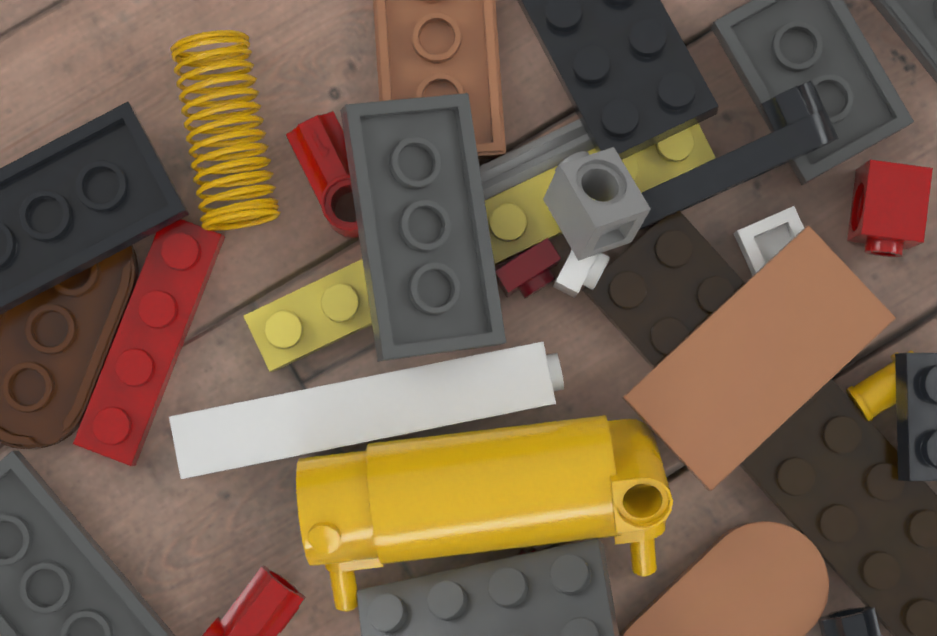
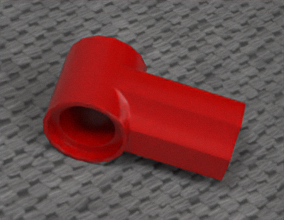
M334 111L323 115H316L298 124L296 128L286 134V137L329 224L335 232L344 237L358 238L357 221L345 222L337 218L335 214V207L339 198L344 194L352 192L343 129Z
M263 565L224 617L221 619L218 616L202 636H277L298 611L300 604L306 597L281 575Z

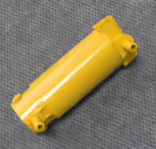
M606 415L367 444L365 451L299 458L296 468L298 517L305 556L310 566L325 565V569L329 571L335 607L343 612L352 611L358 606L355 570L380 568L388 563L596 538L614 537L615 545L629 543L633 573L642 577L650 576L657 570L654 539L661 536L665 531L666 519L670 515L673 506V498L654 432L646 423L637 419L608 421Z

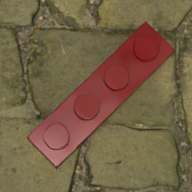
M183 219L156 232L74 439V445L126 465L136 466L225 236L212 230H205L201 226Z

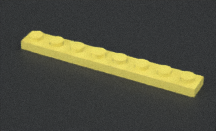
M698 123L623 159L622 162L642 193L714 160L716 157ZM593 148L587 152L590 155L596 153L597 151L595 148ZM556 167L485 200L495 266L529 250L546 238L550 240L563 234L543 200L554 177ZM362 259L243 315L269 372L277 371L372 325Z

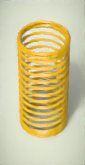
M217 30L202 32L182 38L170 47L172 60L178 63L174 67V73L180 76L176 85L183 90L179 94V100L185 103L181 109V114L188 117L184 122V128L191 131L186 136V141L193 144L188 150V154L196 158L191 163V168L198 172L193 177V182L201 186L197 189L196 196L204 199L198 205V209L206 213L200 218L202 222L201 227L210 231L231 230L263 224L278 218L281 213L278 211L280 206L277 205L278 200L275 198L248 200L220 208L204 207L214 201L259 197L273 193L276 189L274 185L261 184L232 189L215 195L202 193L212 187H234L263 182L271 179L274 174L267 170L244 172L268 166L271 159L268 157H251L266 152L269 146L264 143H251L263 139L266 132L260 129H251L261 125L264 119L261 116L251 115L258 112L262 105L257 102H247L255 99L259 91L247 88L253 85L257 78L246 74L252 71L254 64L245 60L250 57L252 51L249 49V36L241 31ZM225 42L236 43L228 47L217 48L207 51H185L187 49L206 44ZM182 66L199 67L187 73L180 71ZM245 66L243 69L232 72L199 75L200 73L220 68ZM186 79L204 80L189 87L183 85V81ZM248 80L236 85L202 88L227 81ZM188 93L206 94L193 100L185 98V95ZM249 94L234 99L207 101L228 95ZM192 106L211 107L195 114L187 112ZM250 108L232 113L213 114L230 109ZM194 120H217L199 127L190 126V123ZM254 121L242 125L215 128L232 123ZM198 133L219 134L201 141L192 139ZM254 135V136H250V137H246V138H241V139L220 141V140L230 139V138H234V137ZM200 147H225L206 154L195 153V150ZM250 150L245 152L232 153L236 151ZM205 160H232L208 168L197 166V164ZM244 172L215 179L213 181L199 180L202 176H205L207 174H227Z

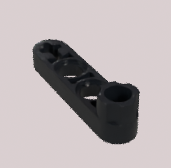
M813 81L793 87L759 105L772 133L642 192L651 210L639 230L657 223L668 215H673L679 210L681 212L839 139Z

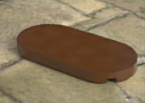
M133 245L0 315L1 444L18 449L45 448L60 443L80 427L139 277L138 260Z

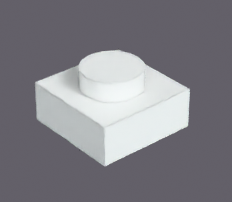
M792 206L733 233L752 276L802 231L804 226L795 207Z
M571 250L553 287L573 298L579 293L582 285L594 290L610 257L599 253L578 261Z

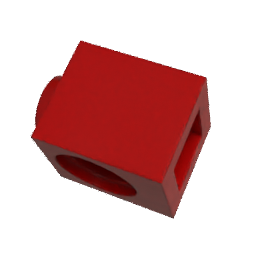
M871 159L858 167L855 172L847 241L864 243L865 253L883 257H902L903 249H910L924 243L933 168Z

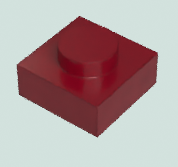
M546 238L497 269V283L506 297L519 290L524 299L556 280L551 269L560 263L561 257L549 238Z

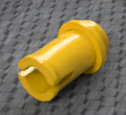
M898 352L891 355L892 362L855 386H850L846 389L851 401L860 409L868 421H872L873 417L896 404L895 354H898Z

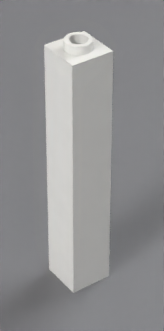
M538 342L169 416L180 478L185 479L556 404L554 391L564 390V381L558 354L546 355L544 342Z

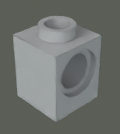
M614 147L590 155L585 151L577 152L565 158L556 167L554 177L543 198L578 261L631 243L651 210Z

